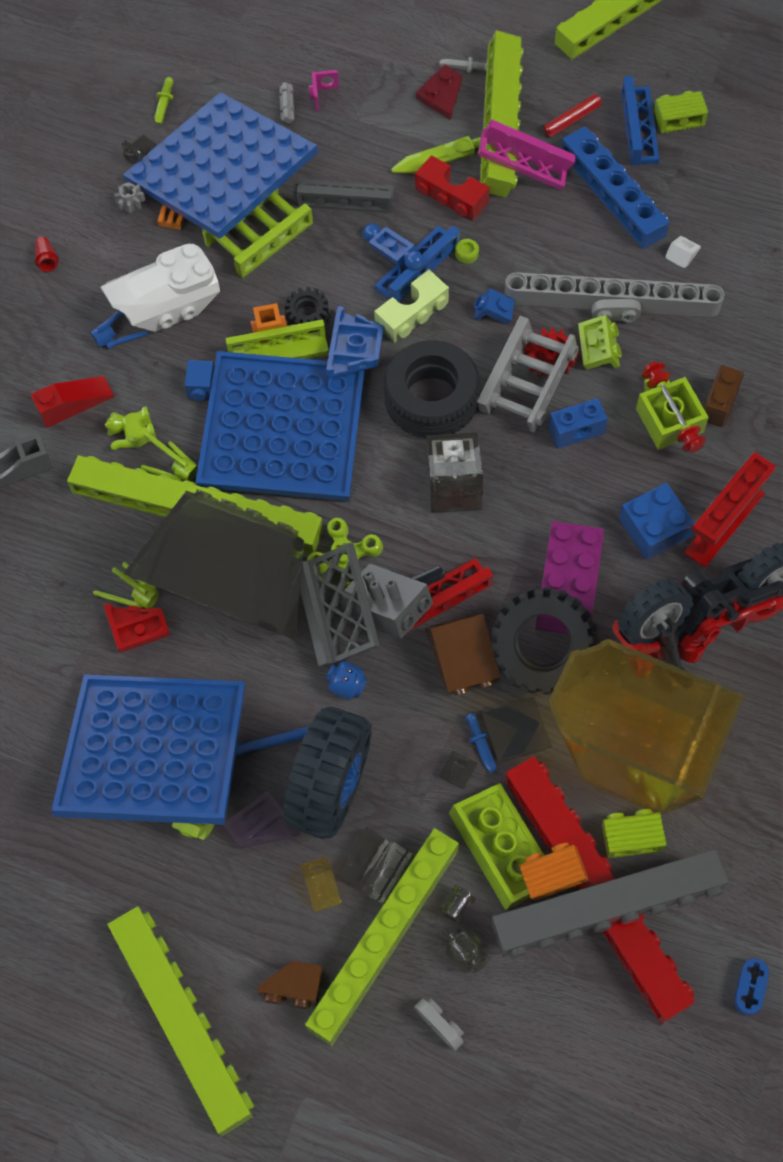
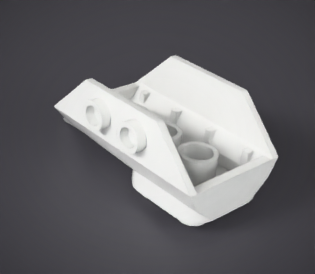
M185 244L166 251L157 257L155 263L108 281L100 287L111 306L123 312L132 326L154 332L169 328L176 323L190 320L194 316L199 315L220 292L213 266L202 249L195 244Z

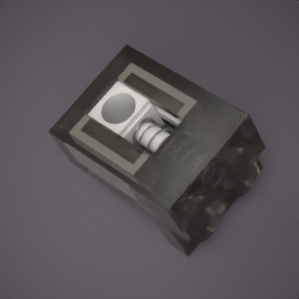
M477 432L426 435L431 513L483 510V471Z

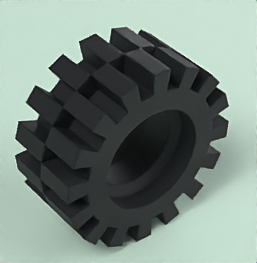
M306 287V291L298 288V293L293 291L291 292V297L288 296L286 298L287 303H285L284 307L286 321L289 326L322 319L324 327L326 326V322L329 321V305L327 297L325 298L323 292L319 294L316 288L311 292L310 287ZM305 306L316 308V312L308 316L300 315L298 310Z

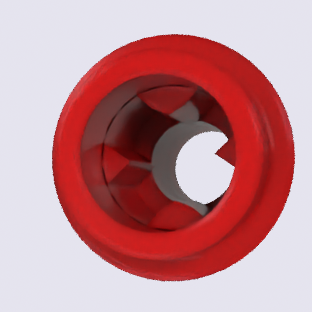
M39 237L35 241V265L43 272H51L56 269L59 258L49 239Z

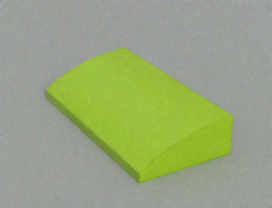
M501 783L453 805L449 815L504 909L508 910L529 899L530 895L519 865L526 863L525 858L530 855L541 853L543 857L544 854Z

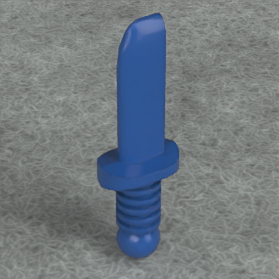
M474 713L467 714L466 720L469 723V728H471V733H473L472 736H474L469 738L470 744L475 742L485 768L489 772L497 771L496 764L485 739L490 737L488 732L482 733L481 726Z

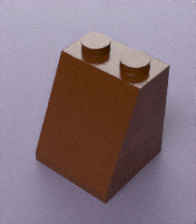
M472 614L425 628L445 691H452L453 695H459L468 692L469 686L478 684L479 688L495 684L494 679L501 677L498 666H496L493 659L495 654L491 650V640L483 614Z

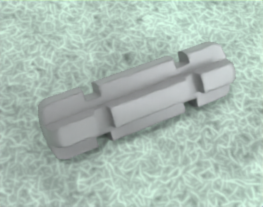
M285 82L280 86L281 121L291 124L294 121L293 86Z

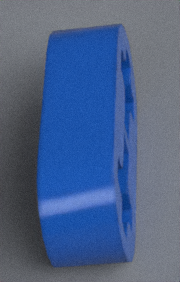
M749 959L740 969L734 996V1006L744 1016L756 1014L763 1005L769 969L764 961L760 959ZM756 966L757 972L761 973L762 976H758L754 984H750L752 976L747 970ZM752 990L751 1000L756 1002V1005H752L747 1009L745 1008V1002L741 1001V998H745L748 991Z

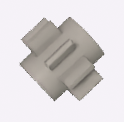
M128 182L118 186L119 193L114 194L120 210L125 209L132 213L141 209L140 202L145 201L144 193L141 192L140 185L135 186Z

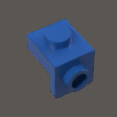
M490 288L483 295L477 297L474 304L476 309L474 318L480 320L487 315L504 324H508L512 320L515 300Z

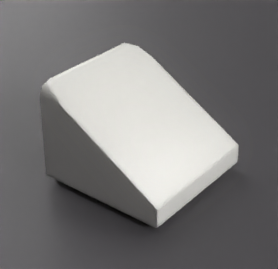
M679 236L671 242L666 259L686 268L701 247L683 236Z

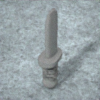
M469 57L468 61L442 59L439 62L441 67L446 65L449 68L467 70V73H471L472 69H475V71H486L487 63L473 62L472 57Z

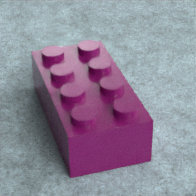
M552 521L542 588L553 587L555 590L560 591L562 589L569 592V595L574 598L577 597L582 601L581 604L588 608L592 618L604 529ZM550 615L537 616L535 629L569 634L568 629L559 619Z

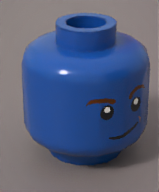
M346 660L341 661L338 666L332 664L325 678L330 681L328 690L347 701L354 697L358 698L367 682V679L364 678V670Z

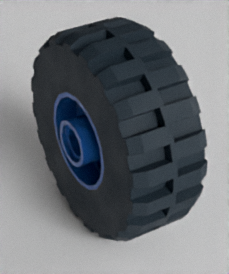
M331 706L322 708L315 715L296 755L285 792L283 820L289 828L322 840L333 838L338 833L350 810L367 761L370 739L372 737V725L365 717Z

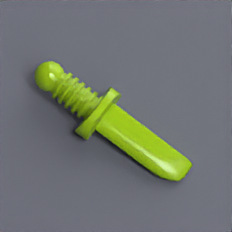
M171 77L165 79L162 91L157 92L156 95L159 103L154 119L159 124L163 122L168 102L173 100V95L170 94L173 85Z

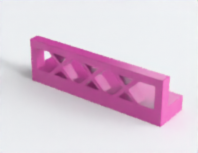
M493 119L481 133L478 155L559 190L565 187L566 173L575 163L576 156ZM486 144L494 146L497 152L494 153L487 150ZM507 153L515 155L518 161L510 160ZM528 162L534 163L539 170L531 169ZM551 170L558 173L559 179L553 178L548 171Z

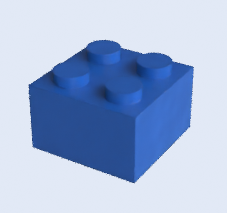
M668 483L623 504L619 516L620 522L646 560L690 538L692 527L695 524Z

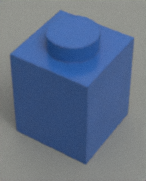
M188 360L185 379L188 399L196 401L209 400L214 372L213 361Z

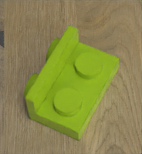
M606 314L578 323L583 366L587 370L611 363L614 368L620 367L619 358L622 357V353L616 341V337L619 336L616 323H612Z

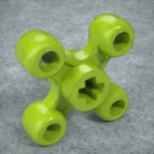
M341 518L331 519L328 522L327 531L330 537L334 539V544L331 547L332 551L352 542L347 540L349 528L346 522ZM373 534L365 536L359 543H353L358 561L359 558L364 556L377 557L383 551L381 539ZM313 552L307 557L306 562L326 553ZM347 552L341 556L338 563L344 569L349 561ZM326 563L320 564V573H325L329 565ZM349 577L348 582H347V584H346V586H345V589L352 583V582H349V581L351 580L350 577Z

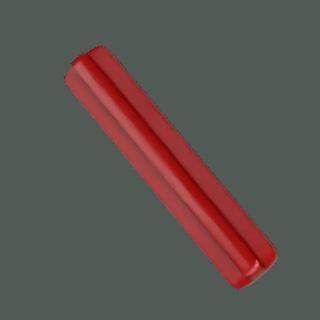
M593 94L545 124L544 133L548 137H552L599 108L602 102L601 97Z

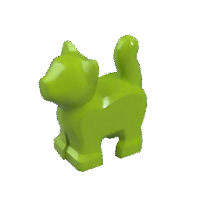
M143 407L139 412H132L125 416L113 412L105 424V427L108 428V436L125 431L126 438L112 442V450L131 447L138 448L151 442L144 436L145 432L150 433L156 438L147 407Z

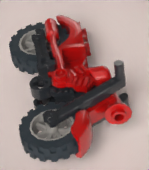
M783 542L782 544L775 543L771 548L769 546L762 550V553L756 554L751 559L723 568L721 576L714 579H709L702 570H695L687 575L682 583L673 579H667V581L660 580L655 585L647 586L646 590L642 593L641 591L637 593L633 601H629L626 604V609L622 610L619 615L621 619L615 621L612 628L620 642L631 652V664L640 674L646 675L651 671L655 663L664 659L667 668L686 686H690L695 681V678L681 666V659L692 664L700 661L706 647L716 641L715 638L721 633L720 627L730 624L738 633L748 623L765 621L783 611Z

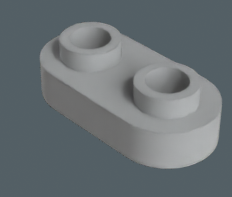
M634 299L599 300L591 306L592 318L606 314L610 321L633 322L641 315V305L639 301Z
M422 998L414 1006V1009L452 1050L456 1051L464 1043L461 1038L464 1034L463 1031L452 1020L447 1023L440 1015L443 1011L435 1001L430 999L427 1002Z

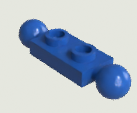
M374 223L367 224L364 227L363 237L369 242L372 249L399 267L404 263L408 269L413 271L423 267L424 257L417 251L414 244L388 227L381 230Z

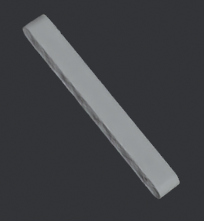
M516 272L506 277L504 295L515 300L514 305L591 309L592 304L599 300L634 299L640 302L641 313L714 317L721 310L725 293L721 287L712 284Z

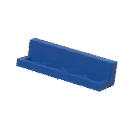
M624 76L621 95L631 165L659 164L649 86L634 87L633 76ZM635 95H644L645 99L639 103L636 101ZM639 111L647 115L644 121L638 118ZM642 129L650 134L646 140L641 137L640 130ZM645 147L651 151L653 156H642L643 148Z
M438 225L416 246L418 252H424L422 254L424 257L423 267L416 271L407 268L401 274V270L407 266L405 263L401 267L396 265L375 284V290L388 300L393 297L397 302H400L411 292V283L428 270L432 272L455 250L456 244L460 241V230L452 226L446 231ZM438 236H441V237L433 244V240H434L435 238H437ZM392 282L389 285V290L384 287L387 283Z

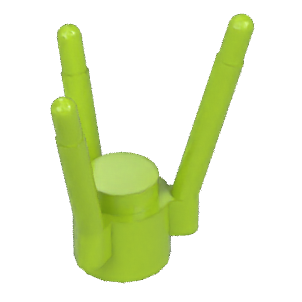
M144 433L146 438L175 460L172 465L174 474L146 465H141V469L156 475H167L173 480L181 482L183 480L191 481L196 476L198 470L197 463L189 459L173 442H168V445L173 449L172 451L150 433Z
M123 562L122 566L139 584L117 568H113L112 572L134 587L131 594L134 601L97 590L93 591L95 596L128 606H138L141 609L143 607L146 609L152 608L159 597V592L156 591L157 588L150 585L126 562Z

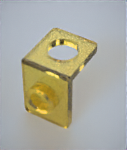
M327 857L300 865L314 911H320L341 903L333 871ZM315 866H323L318 870L310 871Z

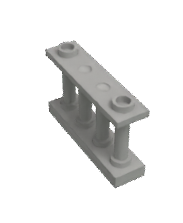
M519 316L477 400L480 412L490 415L492 409L496 407L508 410L528 418L529 429L535 433L538 425L541 426L546 418L545 410L569 361H573L577 355L578 346L575 335L570 334L565 344L533 333L529 319ZM531 342L560 353L555 365L522 354L525 343ZM519 363L550 376L545 386L541 387L512 376L511 371L514 365ZM510 385L539 396L534 408L531 409L502 398L500 393L503 387Z

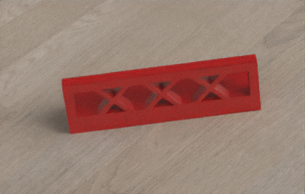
M475 558L445 574L442 580L429 585L428 589L430 595L433 596L431 597L433 604L409 631L491 587L493 574L488 567L483 569ZM475 568L477 573L463 580L464 573ZM447 582L455 584L440 592L443 584Z

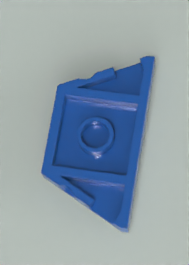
M337 306L326 367V377L330 378L378 367L383 325L369 321L366 317L359 314L353 317L345 313L344 307Z

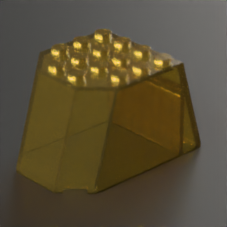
M607 639L593 647L581 651L578 649L570 653L548 704L583 782L645 809H651L652 812H660L663 815L703 799L744 695Z

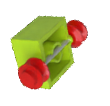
M658 362L648 364L644 368L642 378L649 379L647 387L654 389L639 394L636 411L657 449L660 450L675 443L684 442L685 444L682 447L684 452L694 453L703 448V443L706 441V437L704 435L699 436V434L704 433L709 417L687 378L683 377L667 383L670 373L663 372L665 364Z

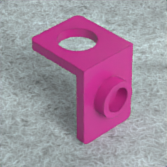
M337 70L312 72L313 85L308 86L310 99L315 100L316 111H319L317 90L339 88ZM324 77H332L334 79L331 83L327 84L321 82V79Z

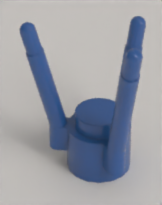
M120 310L103 324L90 331L98 346L102 348L106 345L108 349L146 336L149 332L146 330L113 340L116 334L111 325L124 315Z

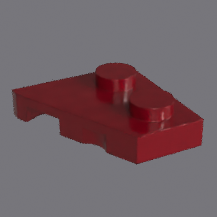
M444 65L416 92V99L451 120L458 98V91L462 84V75Z

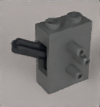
M369 564L361 574L375 629L402 639L433 604L428 586L445 577L441 566L437 565L408 578ZM354 581L345 589L351 595L355 588ZM344 595L341 596L339 601L342 611H345L350 600ZM355 603L350 615L357 620L362 612L359 604Z

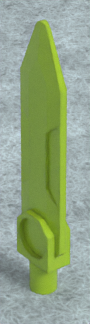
M466 136L456 141L407 156L391 170L393 173H416L431 155L445 163L475 154V149L479 148L481 137L471 140L469 136Z

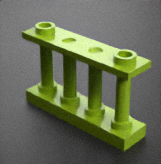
M277 188L235 226L238 231L253 243L247 249L241 250L225 235L219 239L204 229L202 233L207 247L218 241L235 257L236 273L244 278L313 224L312 209L307 204L294 209L278 195ZM271 200L288 217L277 223L260 207ZM254 214L271 230L265 235L259 236L243 220Z

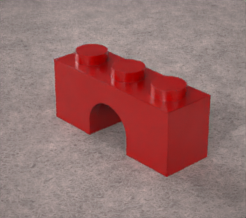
M431 155L415 173V189L421 194L435 199L440 205L447 206L456 211L460 216L473 221L489 203L490 187L472 177H469L461 185L449 184L451 166Z

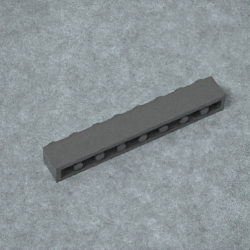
M714 849L493 916L491 924L502 957L509 955L513 959L527 954V949L538 946L539 950L550 948L559 939L566 938L567 941L579 939L584 936L583 932L594 929L595 933L603 932L610 929L612 923L622 921L623 924H629L639 920V915L650 912V915L654 916L664 913L668 910L667 906L678 904V907L690 905L695 902L694 898L703 895L706 896V899L717 897L723 894L722 890L729 882L718 853Z

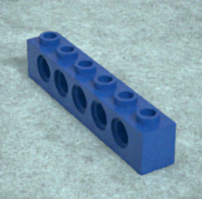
M585 126L562 139L561 149L576 155L575 163L572 165L573 169L642 249L667 236L669 220L666 214L659 211L651 197L645 195L637 181L631 179L626 173L625 168L617 163L611 152L603 147L594 133H591Z

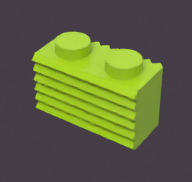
M686 91L680 95H663L655 100L654 114L660 132L663 134L669 131H681L682 129L705 126L708 109L704 102L702 91Z
M643 809L635 812L634 816L624 817V813H613L608 815L601 825L608 859L663 852L666 847L660 812L652 813L651 809Z

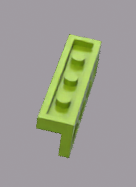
M323 319L225 338L228 352L300 359H312L329 355ZM319 329V331L308 333L309 331ZM244 344L243 346L232 347L235 345Z

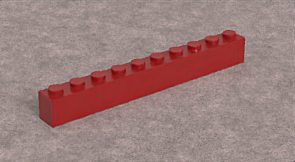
M535 756L505 773L504 781L549 851L553 853L552 848L563 843L577 847L589 881L574 886L575 891L615 880L611 874L612 867L605 856H599L595 849V840L589 832L584 833L579 825L581 821L578 814L573 808L569 809L563 801L565 800L563 791L558 785L554 786L548 778L550 773L543 762L538 763ZM639 915V920L629 924H623L622 921L612 923V927L602 933L661 1025L690 1008L695 1003L693 999L695 996L694 991L687 981L684 980L682 982L677 975V965L671 956H665L660 949L661 942L657 934L652 929L649 931L643 923V920H645L644 915Z

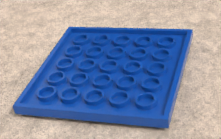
M220 92L133 165L123 176L126 182H130L135 186L140 185L142 192L221 239L318 153V148L316 144Z
M217 351L196 486L204 488L214 487L221 490L350 501L365 370L329 378L326 377L328 361Z
M84 675L51 810L53 817L225 825L246 689L245 681Z

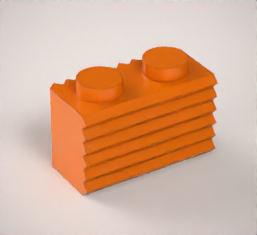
M568 843L559 844L552 848L553 853L543 857L541 853L530 855L525 858L526 863L519 865L531 899L536 901L589 881L576 846H569Z

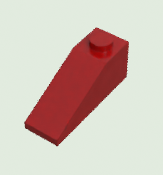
M104 376L54 383L30 394L46 428L115 397Z

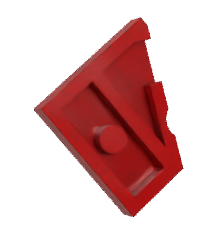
M112 604L104 605L119 653L171 636L160 608L141 609L138 606L121 608L113 607Z

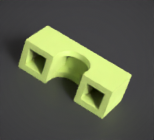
M430 270L411 283V297L416 301L415 303L403 305L392 297L374 311L375 322L383 325V333L394 343L400 338L407 337L413 328L425 323L431 314L443 309L449 301V287Z

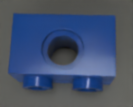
M596 398L550 413L549 430L557 449L605 434L608 418L599 399Z

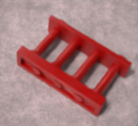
M754 452L693 525L691 531L697 534V537L684 551V554L706 568L765 496V493L760 489L774 473L777 466Z

